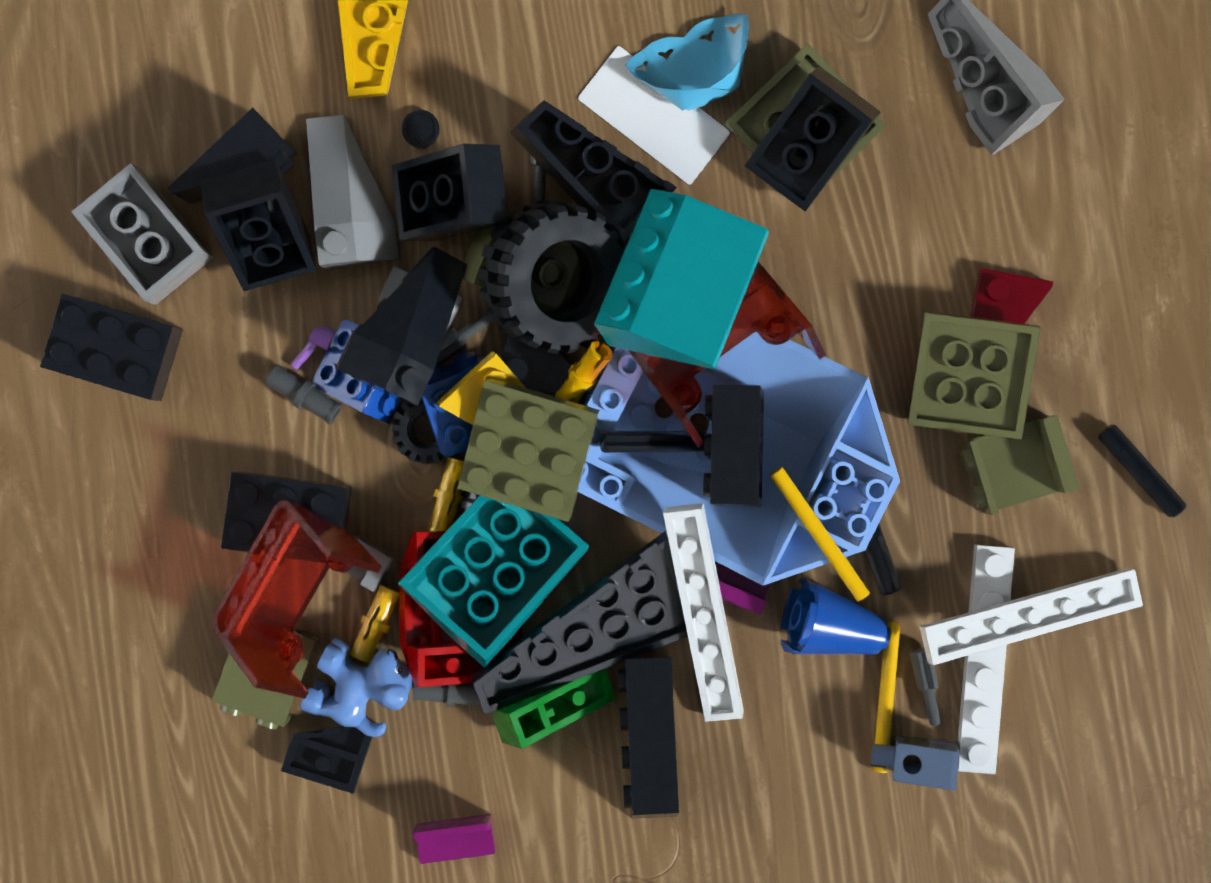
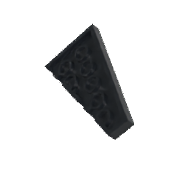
M666 531L494 658L486 668L482 667L471 675L484 714L621 663L625 659L634 658L688 637Z

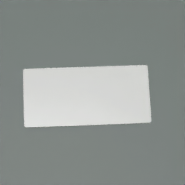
M617 46L579 95L578 99L684 182L691 185L730 135V131L699 107L690 111H682L637 79L625 66L633 56L622 47ZM644 64L641 67H636L637 70L647 71Z

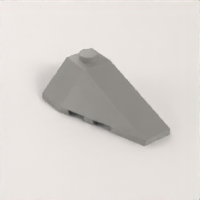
M940 0L928 13L944 57L949 58L956 79L952 80L957 92L961 91L969 111L965 113L969 126L991 155L996 154L1041 124L1065 100L1043 70L969 0Z
M344 114L306 119L314 230L319 266L324 269L400 260L395 220L386 205Z

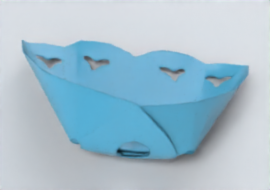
M732 14L707 19L696 24L684 38L665 37L659 39L634 55L625 66L637 79L682 111H690L704 106L711 101L733 93L732 91L740 87L749 33L747 14ZM740 24L735 34L727 30L728 26L736 27V25ZM710 31H714L712 41L700 39L702 35H708ZM669 49H673L668 59L658 55L659 52L666 53ZM645 61L648 62L646 66L647 71L636 69L638 66L641 67Z

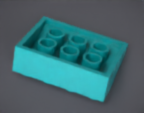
M651 189L594 325L608 346L715 370L768 238V229L690 196Z
M480 495L404 576L398 585L458 645L486 668L587 554L589 545L557 518Z

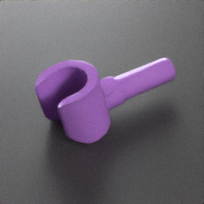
M326 326L315 328L310 334L306 347L290 363L291 366L298 370L315 351L317 346L328 351L336 331Z

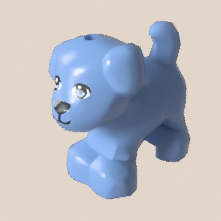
M335 637L325 648L317 665V669L329 674L336 682L335 694L331 695V688L325 682L318 679L314 688L310 687L306 692L300 709L309 714L331 717L344 727H356L366 736L379 738L384 735L387 726L384 722L374 723L366 717L367 702L369 699H372L390 710L397 711L406 704L412 687L410 671L400 661L396 651L392 649H381L374 656L368 667L355 664L348 657L350 646L345 641Z

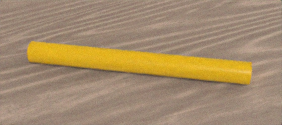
M782 466L775 469L769 476L857 601L866 598L870 594L869 590Z
M886 620L887 627L891 629V637L888 646L883 649L875 744L890 746L901 622ZM873 767L872 771L887 773L888 769Z

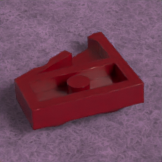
M981 268L978 272L970 317L1025 323L1051 290L1054 281Z

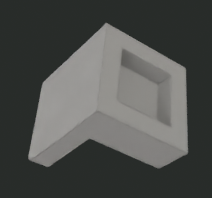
M355 534L349 541L350 546L339 563V568L361 580L360 585L374 592L378 589L379 584H381L396 556Z

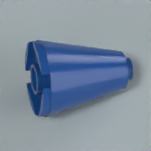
M801 578L798 581L802 584L801 588H792L781 619V629L787 630V640L781 639V646L785 652L796 655H876L888 646L891 629L887 627L886 619L813 580Z

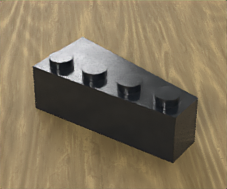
M543 100L509 133L578 206L604 216L606 223L614 224L620 232V237L617 240L624 241L633 232L650 190L673 192L677 187L649 171V168L618 151L617 147L586 130V127Z
M671 657L625 659V669H618L619 692H626L627 707L620 708L621 731L628 730L629 746H621L622 769H630V785H623L624 809H632V819L677 817L679 814Z

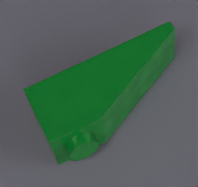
M602 669L493 711L491 714L502 743L523 749L616 700L607 671Z

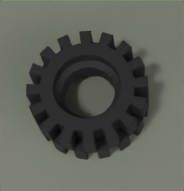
M420 400L418 406L403 403L400 410L393 417L395 420L391 428L394 434V444H397L400 453L407 456L409 460L422 464L436 463L446 459L447 457L439 451L437 442L429 445L422 444L413 435V424L416 419L422 415H427L423 402Z

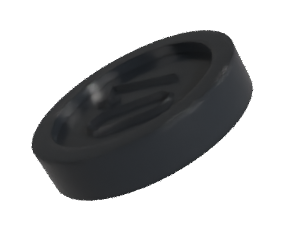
M415 110L405 117L402 123V134L408 144L415 148L424 149L432 146L437 141L440 134V125L432 113L426 110Z

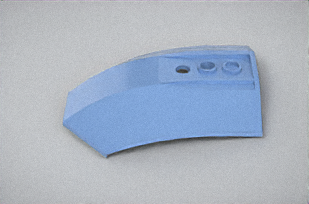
M738 313L715 370L610 346L613 353L612 359L599 373L597 384L594 388L588 390L581 405L600 411L580 482L579 493L659 533L664 531L667 533L663 516L665 507L704 503L715 561L764 586L830 563L769 476L771 472L782 466L844 556L848 557L866 550L900 483L869 377L828 359ZM713 385L761 386L764 391L762 507H731L710 504V498L703 495L704 473H711V459L704 456V451L604 453L599 447L600 434L607 431H690L688 421L696 413L705 415L706 394L713 395ZM663 396L670 397L675 405L674 412L667 418H661L655 412V403ZM709 421L707 434H712V421Z

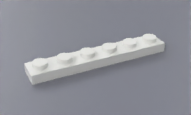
M704 503L665 507L663 516L705 722L742 719L744 713Z
M974 544L968 612L1011 600L1015 548ZM1007 645L971 654L964 658L957 740L960 752L958 771L996 774Z
M1126 568L919 627L927 662L936 665L1141 607L1143 603L1135 569Z

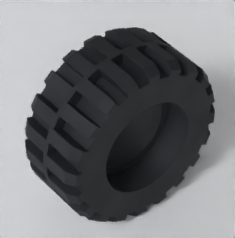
M545 201L543 204L534 202L525 205L523 208L524 213L513 211L507 216L508 225L506 227L496 226L490 234L495 239L492 246L485 245L481 254L487 260L485 267H479L478 279L485 281L486 287L481 288L479 291L482 301L491 305L487 309V313L492 321L500 324V329L504 333L533 348L555 354L559 351L567 354L578 352L580 345L589 348L592 342L599 341L597 335L600 332L594 325V322L627 247V243L617 240L620 237L618 229L614 224L606 223V218L595 211L557 201ZM560 241H566L572 245L579 258V284L575 293L566 304L554 311L543 312L538 308L533 299L531 291L532 271L537 259L548 247Z

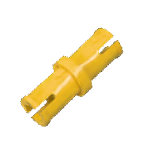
M599 341L592 342L582 359L570 367L568 371L569 377L555 393V397L568 401L571 399V402L578 403L585 392L594 388L597 384L599 373L612 359L613 353L611 349L602 343L596 352L600 345Z
M451 457L446 459L447 462L440 488L435 489L434 497H437L430 524L427 528L429 531H447L454 523L458 505L464 499V496L461 495L462 490L458 489L464 464L463 460Z
M379 584L378 591L367 615L363 614L360 622L363 625L349 655L366 663H371L383 633H388L391 627L388 625V622L399 599L398 591Z

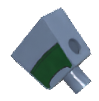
M899 735L896 736L895 746L872 744L870 766L893 769L892 777L893 781L956 791L960 752L957 741ZM908 755H915L919 758V761L913 765L906 764L903 760Z

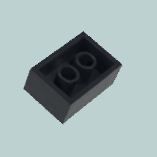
M463 143L392 165L399 241H438L508 223L500 145Z
M276 159L200 181L204 213L243 291L317 270L311 237Z
M62 293L40 367L148 400L162 401L183 329Z
M713 385V395L706 394L705 418L712 421V434H705L704 456L711 459V473H704L703 495L710 498V504L714 506L762 507L764 391L761 386Z
M242 471L231 472L221 548L331 564L339 563L343 555L352 487Z

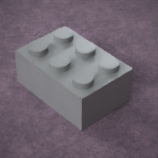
M132 163L71 211L145 302L157 305L214 258L145 172Z

